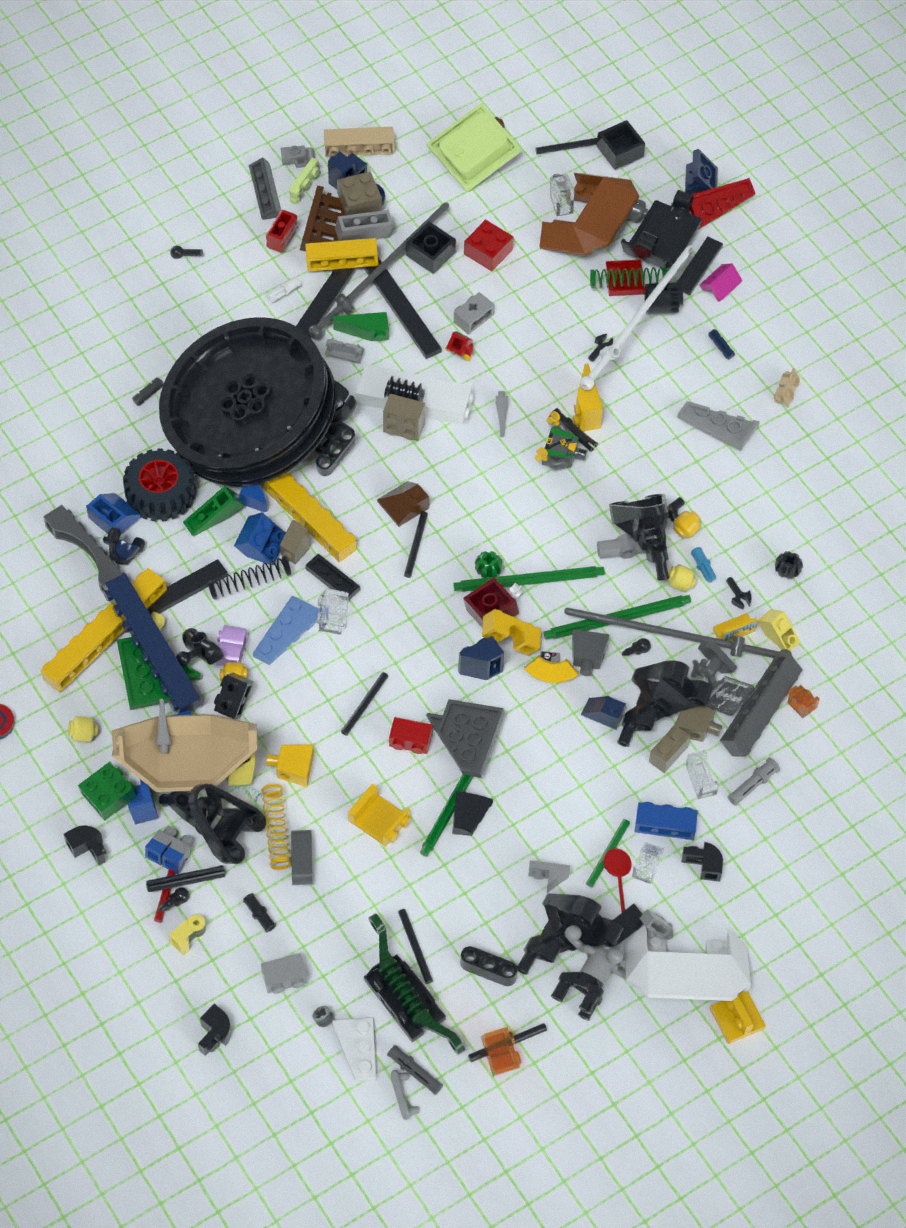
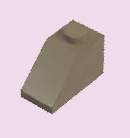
M293 519L280 544L281 556H285L288 561L296 565L310 549L309 529Z

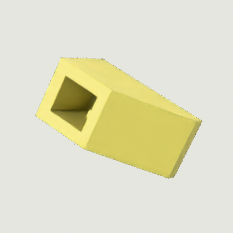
M770 609L758 619V623L765 636L781 650L788 649L791 651L801 642L784 611Z

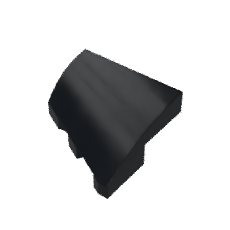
M456 791L452 834L472 836L478 824L492 806L493 799L477 794Z

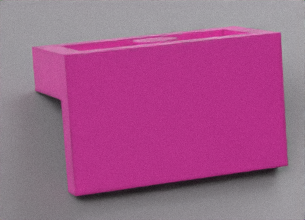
M733 263L721 264L700 284L702 291L712 290L717 301L720 302L743 280Z

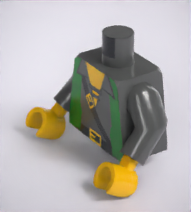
M551 412V417H548L546 421L549 425L554 424V427H551L545 448L541 447L536 450L538 455L535 456V460L538 462L542 461V465L549 466L553 470L571 468L575 458L585 461L587 450L578 448L579 438L559 421L560 415L558 412Z

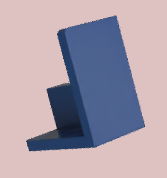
M141 779V784L135 786L136 788L134 789L136 798L128 804L135 825L158 819L152 789Z

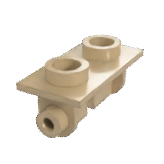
M795 368L791 372L786 371L782 374L779 387H777L774 395V401L778 404L785 402L787 408H789L791 400L794 399V392L800 383V378Z

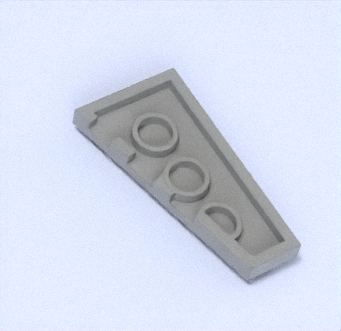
M689 401L684 404L677 415V418L739 451L743 449L760 421L753 420V422L745 420V417L738 415L737 417L727 415V412L721 410L713 411L710 410V407Z

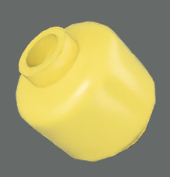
M678 564L675 567H671L668 573L669 579L667 580L672 588L686 592L689 588L694 587L697 578L694 577V570Z
M75 716L72 721H69L68 736H71L73 741L91 742L93 736H97L98 724H94L93 718Z

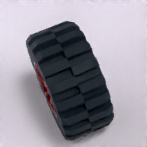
M157 448V451H152L151 449L147 450L145 454L140 453L137 455V459L133 458L129 462L130 466L126 467L125 475L123 476L125 498L127 503L132 506V509L140 513L141 518H150L151 521L156 522L157 520H162L163 522L169 518H177L178 514L182 515L187 511L186 507H191L196 496L194 470L190 466V462L183 459L178 453L174 454V451L169 449L163 451V448Z

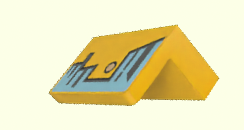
M748 613L713 626V632L718 639L733 641L734 636L743 637L755 632L758 620L756 617L751 619Z

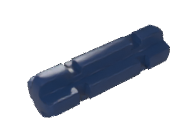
M716 329L708 333L710 339L713 340L725 358L729 360L735 355V352Z

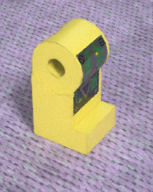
M192 915L169 934V942L183 956L189 951V943L195 938L204 935L206 931L205 919L201 915Z

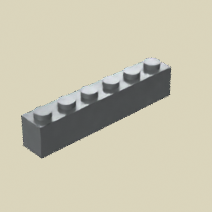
M777 654L753 689L754 692L747 698L720 739V742L732 756L746 757L750 753L751 748L760 738L762 731L769 724L774 713L779 709L781 702L788 695L793 684L798 680V676L803 669L791 654Z

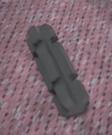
M158 377L154 378L151 381L152 383L147 384L139 393L132 397L133 402L138 406L141 405L144 400H147L156 392V389L158 390L163 386V381Z

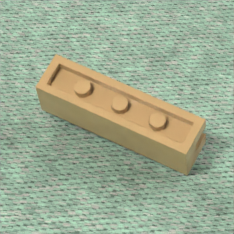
M393 126L324 129L325 157L335 156L339 151L346 156H349L351 153L355 155L394 154Z

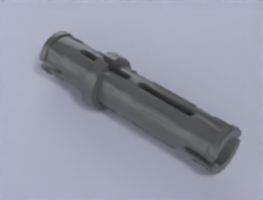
M396 1045L389 1050L387 1056L399 1064L401 1070H406L434 1095L442 1089L443 1084L418 1065L411 1055H406Z

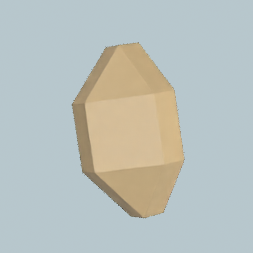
M214 714L166 716L171 746H168V753L161 754L160 746L156 745L159 727V716L112 730L113 751L111 756L156 792L191 791L198 784H212L217 787L257 750V724Z

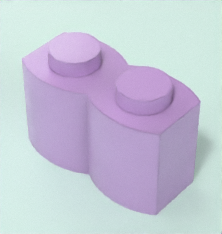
M224 625L223 630H219L217 641L224 656L216 662L217 665L224 666L227 662H241L247 641L246 628Z

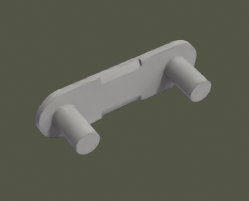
M392 1070L391 1081L403 1119L408 1120L409 1115L419 1113L418 1106L408 1107L402 1092L400 1081L408 1080L409 1074L407 1072L398 1074L396 1070Z

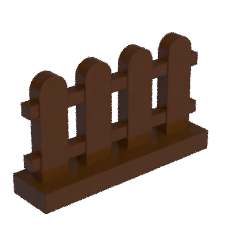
M317 185L300 246L301 251L306 252L305 244L338 241L335 226L326 224L324 221L336 224L338 216H345L346 214L340 199L331 196L332 193L323 194L324 187ZM328 207L341 210V213L328 210ZM322 234L325 236L333 237L334 240L320 237V235Z

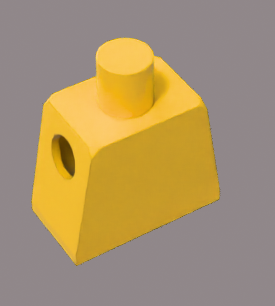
M281 745L279 755H267L266 766L277 767V778L307 787L314 756L313 745Z

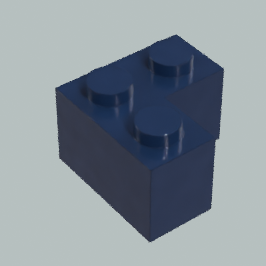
M339 151L328 160V183L336 190L338 179L367 172V163L353 153L346 156Z

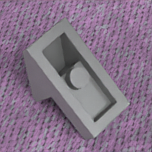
M530 860L528 876L538 880L548 879V893L569 878L570 865Z

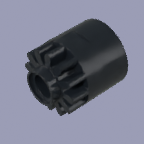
M671 282L665 286L646 311L647 315L679 312L680 305H683V291L678 289L677 282ZM659 283L645 284V301Z

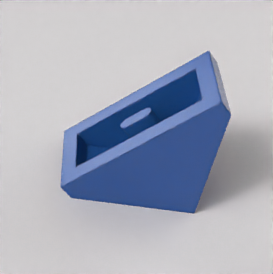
M260 485L243 486L239 493L242 503L261 512H267V501Z

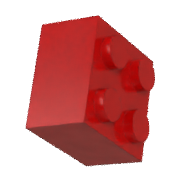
M485 219L464 241V255L492 272L513 250L514 236Z

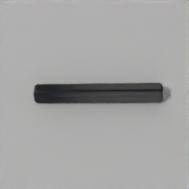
M221 865L147 880L146 888L148 892H154L222 878L226 874L225 868Z

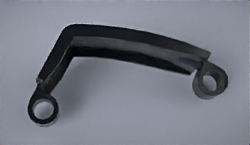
M678 190L671 206L655 200L631 240L627 242L622 238L623 252L659 267H667L669 270L691 243L702 223V218L688 213L694 196Z

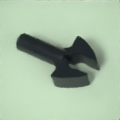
M607 334L597 336L594 343L598 344V346L588 356V359L594 362L604 347L613 344V337L609 342L603 343L607 338Z
M732 577L727 578L726 582L735 594L731 603L744 610L741 598L750 607L752 599L750 590L742 592Z

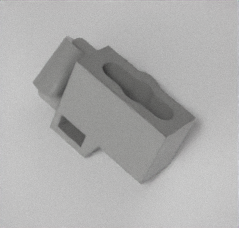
M305 145L281 148L282 165L295 164L296 168L305 167L312 157L315 158L314 148H305Z
M647 909L639 918L647 927L646 930L656 937L658 934L667 940L673 938V925L666 922L657 913L654 914Z

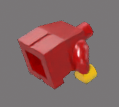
M455 331L452 333L445 350L455 352L463 356L464 360L470 361L474 347L473 339Z

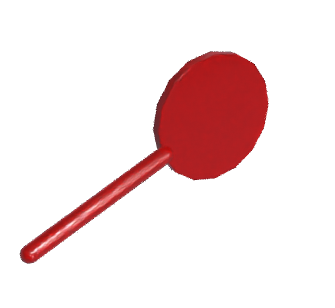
M615 848L606 852L603 864L609 874L618 877L621 912L625 911L622 877L630 872L632 862L625 851Z

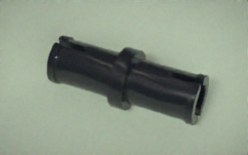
M254 893L244 897L243 902L252 912V917L258 920L266 933L272 931L276 927V923L268 915L267 908L260 904Z

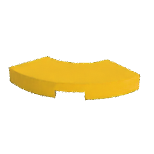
M539 655L524 666V669L531 676L549 683L565 682L579 675L567 659L560 662H550Z

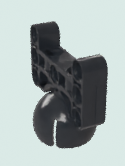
M336 380L334 416L327 433L315 449L320 454L316 459L318 473L322 476L332 474L356 442L354 429L345 424L344 421L352 416L357 402L354 396L349 395V391ZM350 435L351 438L343 439V436ZM333 449H339L340 452H339V453H332V450H333ZM322 463L329 464V466L325 468L321 467L320 465Z

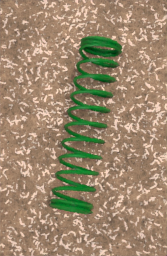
M647 267L644 269V273H642L641 268H638L636 274L635 270L631 268L629 275L627 269L624 268L622 276L620 269L617 268L615 272V277L613 270L610 269L608 272V278L605 269H603L601 272V278L598 269H591L590 286L591 288H595L596 271L599 277L600 288H602L603 271L605 272L607 288L609 287L610 271L612 272L614 287H616L617 271H619L621 287H623V278L625 270L627 274L628 287H630V278L632 270L634 273L635 287H637L638 272L640 269L642 286L644 287L646 269L648 272L649 284H651L653 269L655 271L656 283H658L660 269L664 277L668 272V268L664 267L662 269V267H660L658 269V274L654 267L651 269V273H649V269Z

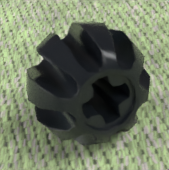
M785 551L784 554L780 553L776 558L775 570L780 577L793 579V577H797L801 573L803 562L797 553Z

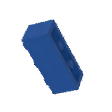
M638 802L634 832L694 840L698 810H693L690 807L677 808L668 804L655 805L651 802Z

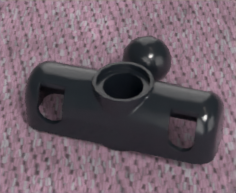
M189 628L183 632L182 641L190 652L181 651L176 655V658L181 666H187L191 659L197 656L207 664L212 665L223 658L224 654L221 648L207 637L206 633Z

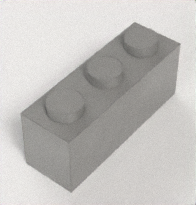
M389 210L338 216L335 231L339 241L390 237L393 222Z

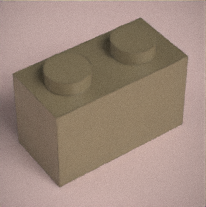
M674 725L651 750L649 763L665 773L688 748L690 735Z

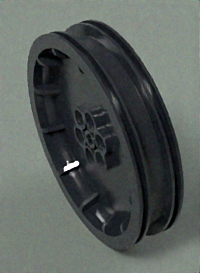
M253 317L232 321L201 336L176 360L161 390L159 400L161 427L172 447L183 459L190 462L194 473L199 477L225 486L260 484L275 479L295 468L322 441L335 412V380L328 364L313 340L297 326L283 320L266 317Z

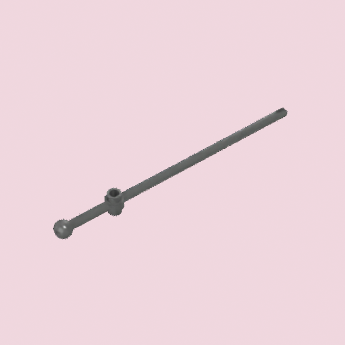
M443 203L347 297L343 293L336 297L337 306L318 325H312L309 328V335L313 339L320 338L322 330L333 320V316H337L342 311L345 314L351 312L354 309L352 301L406 250V242L428 221L434 223L449 208V203Z
M565 608L564 610L566 615L694 642L714 641L719 647L731 649L730 655L741 657L742 652L775 658L777 654H792L788 649L775 651L744 644L745 638L734 636L733 641H727L573 608Z

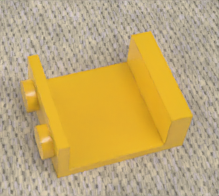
M371 784L348 811V821L387 847L390 842L393 843L397 839L398 832L409 825L411 821L410 809L407 807L404 812L382 798L379 795V788Z

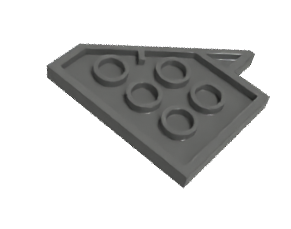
M448 699L443 715L427 713V719L433 725L435 732L461 773L482 778L505 714L504 708Z

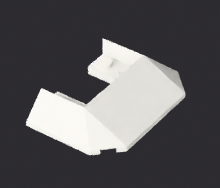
M643 926L624 940L626 983L631 987L637 986L642 990V994L649 998L732 1001L737 998L738 993L741 991L746 992L751 988L747 945L728 929L727 941L706 940V953L666 952L665 939L657 937L647 938L646 926Z

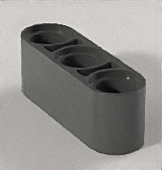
M291 830L292 885H312L311 830Z

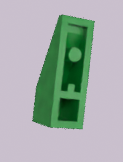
M387 312L333 316V330L368 341L389 340Z
M224 486L184 520L183 523L191 535L196 536L230 518L244 504L235 491Z

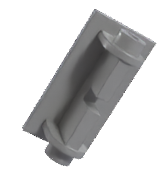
M331 338V340L327 339L325 355L359 363L364 348L360 347L359 344L343 343Z

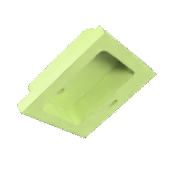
M482 103L427 143V147L466 192L522 151L520 146Z

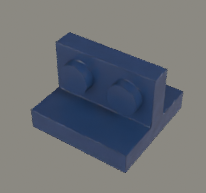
M700 149L693 151V161L686 164L685 192L689 194L717 187L718 167Z

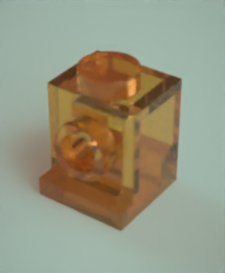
M802 685L799 687L794 686L789 691L787 703L802 718L818 707L820 698L818 696L814 698L812 693Z

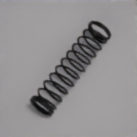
M282 556V560L280 558L277 559V565L274 561L271 560L270 568L266 563H263L262 569L259 565H256L255 572L251 567L248 568V574L245 570L242 569L241 577L237 572H234V580L231 577V575L227 574V583L225 579L221 576L219 578V584L214 578L213 580H208V587L211 596L214 600L217 599V593L214 586L215 581L221 592L222 597H224L221 585V578L223 579L228 589V592L231 595L228 576L231 578L235 586L236 592H238L235 574H237V576L239 577L243 589L246 590L243 580V572L247 576L251 588H253L250 577V569L252 570L257 580V583L260 586L257 574V566L264 577L265 583H267L264 564L267 566L273 581L274 577L271 563L275 565L279 577L281 579L282 577L279 569V560L281 561L284 567L286 575L291 576V568L289 562L285 556Z

